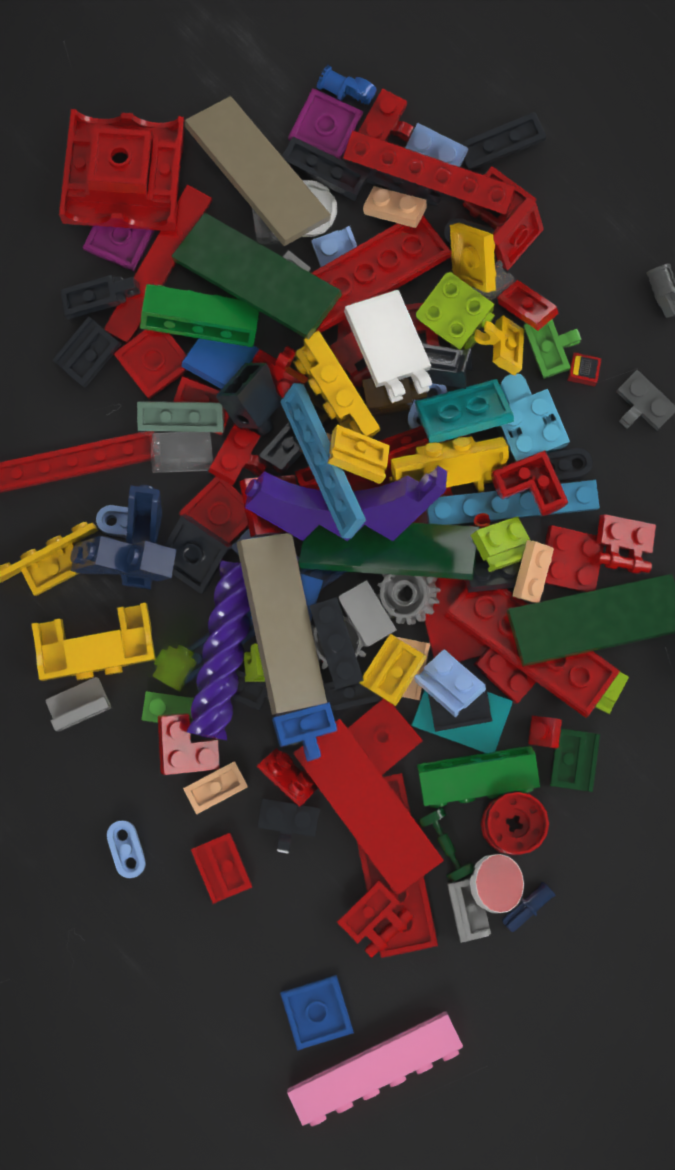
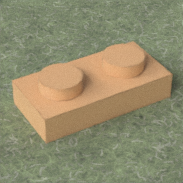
M374 186L363 206V211L365 215L417 228L427 208L425 199Z
M527 540L513 597L532 603L540 602L551 563L553 547Z
M234 761L183 789L195 813L199 814L248 788V785Z

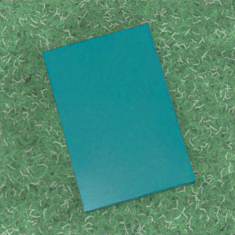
M497 379L469 386L466 389L462 388L415 401L416 411L429 443H439L514 422L513 412Z
M424 690L411 726L484 753L495 752L513 701L487 692L492 722L435 732L428 693Z

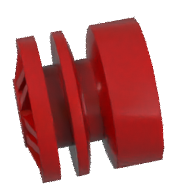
M514 792L501 795L490 801L482 813L480 825L482 835L490 847L499 853L520 855L530 853L542 844L548 833L549 820L546 809L538 799L530 794ZM515 817L518 829L509 831L510 826L506 824V820Z

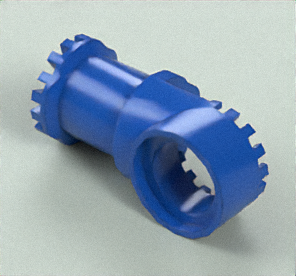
M329 65L324 68L321 73L323 77L320 76L317 82L318 89L324 88L337 95V99L340 101L348 94L357 99L358 102L361 100L362 104L364 102V104L369 105L377 91L376 87L366 79L361 77L354 79L350 76L346 78L333 71Z

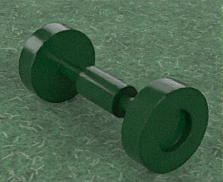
M441 807L417 821L421 828L431 823L433 824L439 836L437 840L445 856L450 857L456 868L446 874L449 882L452 883L472 873L475 868L472 861L462 866L458 862L454 854L456 852L455 847L448 834L443 833L437 821L447 815L444 807Z

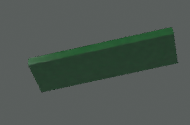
M206 213L203 214L172 255L173 260L308 340L342 296L341 290Z
M412 523L394 541H391L364 525L352 538L346 541L318 525L303 540L299 566L303 569L473 580L477 547L470 535L479 530V527Z
M672 574L508 609L507 615L522 667L675 633V582Z

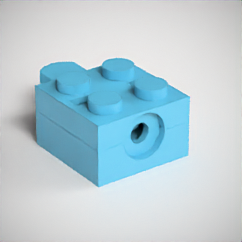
M509 374L506 376L500 386L513 412L514 422L497 426L500 437H503L508 444L511 463L544 450L546 453H552L566 448L570 440L549 390L546 389L532 395L526 379L521 374H516L515 376Z

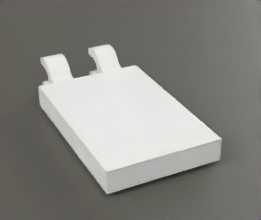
M399 290L345 306L344 313L376 388L385 385L391 403L403 400L402 395L406 392L399 380L410 376L418 394L429 391L432 381L426 371L430 370L431 364Z

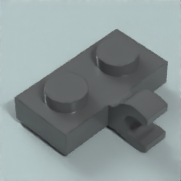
M638 370L616 391L632 407L619 421L626 429L641 415L658 431L675 413V405Z

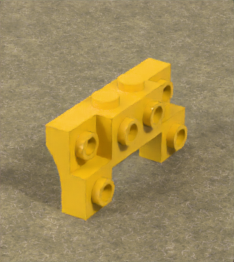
M319 330L313 333L309 340L305 338L304 346L297 350L295 355L297 360L293 362L297 371L304 376L307 375L309 378L308 383L316 395H322L326 402L323 404V407L331 419L336 418L340 426L372 438L380 431V427Z
M471 436L458 437L451 441L434 442L426 446L416 447V454L391 459L392 477H389L390 483L407 475L420 482L426 473L430 474L437 466H440L447 471L446 488L473 482L478 493L484 492V484L493 483L492 471L506 466L509 458L508 444L503 437L475 442Z
M147 603L127 608H117L121 630L66 640L62 619H54L55 621L40 624L32 623L39 680L45 681L66 676H76L77 680L93 678V672L105 670V675L123 672L122 667L156 660Z

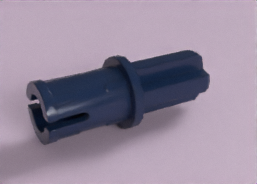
M542 882L525 899L521 897V902L503 917V924L511 932H514L532 915L536 917L538 915L536 912L556 895L545 882Z

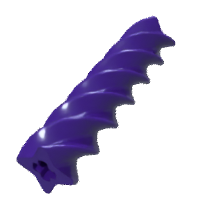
M221 561L219 567L221 580L217 583L214 592L215 608L211 612L208 621L210 636L205 641L202 651L204 665L197 675V689L199 693L192 702L191 717L193 722L189 725L186 732L201 737L227 741L225 727L233 715V706L230 699L236 693L239 685L235 670L242 664L244 659V648L241 641L247 636L250 629V621L247 615L250 611L241 563Z

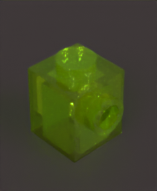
M178 645L177 649L169 646L167 651L162 649L154 663L158 667L153 677L181 691L197 663L192 658L194 652L181 645Z

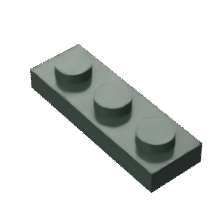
M139 401L137 402L138 431L224 432V408L220 402Z

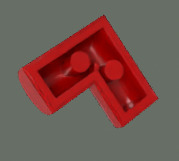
M545 450L496 469L491 473L494 487L501 499L530 489L541 516L554 513L568 504L567 497Z

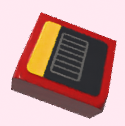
M573 353L567 381L595 387L598 381L601 358Z

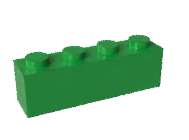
M147 284L140 329L253 347L259 311L238 299Z
M532 746L417 764L424 806L430 805L432 808L443 807L447 805V802L453 801L469 803L475 801L477 797L483 796L498 798L507 792L529 793L533 791V788L540 787L536 755Z

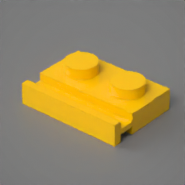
M337 424L332 431L328 463L381 484L386 478L384 473L387 468L390 446Z
M390 634L363 675L364 681L359 683L396 706L427 657Z

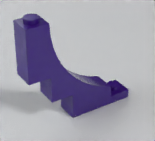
M437 466L430 474L426 473L420 482L407 475L383 486L353 491L366 518L360 529L366 525L394 541L446 491L447 471ZM265 471L257 480L252 479L245 490L247 495L245 508L303 541L318 525L341 537L320 490L291 484Z

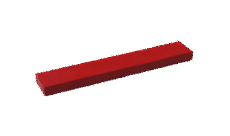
M187 184L177 202L175 231H160L134 276V279L140 284L141 293L132 297H126V302L120 303L116 307L104 328L113 337L126 344L134 338L141 323L146 285L164 286L177 263L172 258L173 253L208 210L213 201L210 196Z
M143 431L0 462V493L160 459L155 432Z

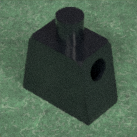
M244 363L219 391L216 398L236 426L239 428L257 429L260 435H265L274 429L270 416L280 406V400L268 364Z

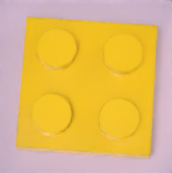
M462 223L450 225L453 274L469 286L487 293L496 290L495 242L493 234Z

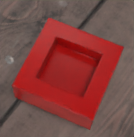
M532 716L528 744L558 748L562 719Z

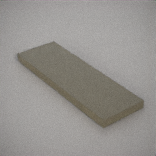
M231 96L185 120V128L284 246L330 221L331 214Z
M285 533L236 542L272 715L327 703L292 535Z

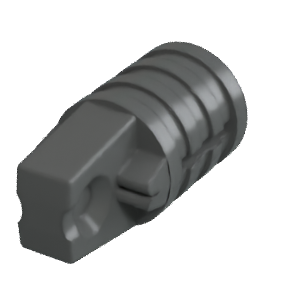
M665 264L646 272L652 286V291L655 294L654 297L658 305L661 306L666 318L675 316V278L671 264Z

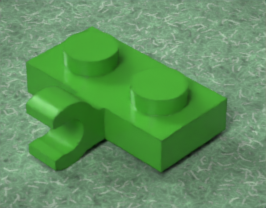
M553 320L549 321L539 331L528 324H524L523 327L542 378L546 379L570 370L571 367L563 348L580 343L581 337L578 329L558 336Z
M146 691L142 721L158 723L159 715L187 713L189 714L191 724L193 722L191 705L194 698Z

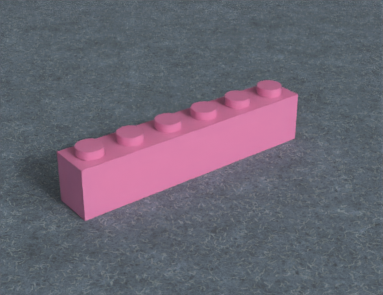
M445 1011L288 1088L287 1094L302 1126L310 1123V1126H315L326 1120V1114L334 1110L337 1113L348 1110L353 1106L352 1101L363 1097L364 1100H368L380 1093L379 1088L390 1084V1087L401 1084L407 1080L405 1075L414 1071L417 1074L423 1073L433 1067L432 1062L440 1058L447 1061L460 1054L458 1049L462 1048L463 1045Z

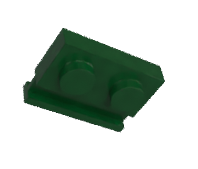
M561 729L559 747L554 749L550 786L593 792L600 734Z

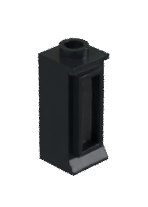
M422 344L431 364L430 370L426 372L429 374L432 383L466 389V370L472 371L473 369L471 349L459 350Z

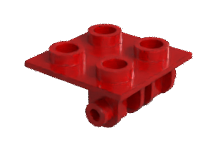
M277 748L257 765L262 773L299 807L318 789L309 774L297 768L293 764L291 757L285 752H280Z

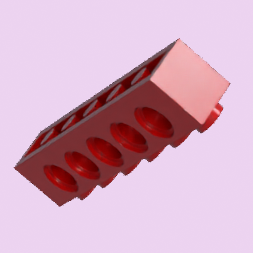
M353 130L343 157L349 161L505 215L508 214L517 186Z

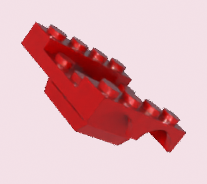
M71 109L59 211L62 224L175 231L181 154L183 153L185 137L184 117L178 116L176 120L166 123L145 121L136 117L133 113H122L120 116L111 119H98L83 115L76 109ZM150 151H152L151 164H150V174H149V184H148V194H147V189H146V188H147V178H148V169H149V159H150ZM122 152L127 154L128 158L123 163H115L112 160L116 153Z

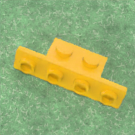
M82 522L71 529L73 533L63 538L61 535H58L48 540L45 548L39 551L31 549L20 556L21 560L12 565L10 562L0 565V583L22 572L34 596H37L79 574L71 571L72 562L70 556L75 543L98 531L96 525L93 522L90 524Z

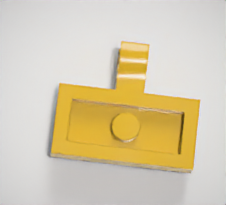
M501 316L496 320L495 325L486 321L484 324V331L486 333L478 329L475 330V341L482 345H494L492 362L515 376L522 370L524 329L505 316Z

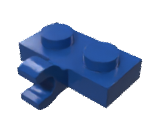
M330 702L272 719L280 747L302 741L307 761L321 757L316 737L338 731Z

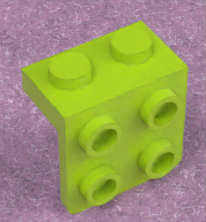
M448 272L416 312V318L450 343L451 348L459 350L471 349L476 343L474 339L475 330H479L481 327L484 328L486 321L492 322L495 315L492 314L494 303L456 275Z

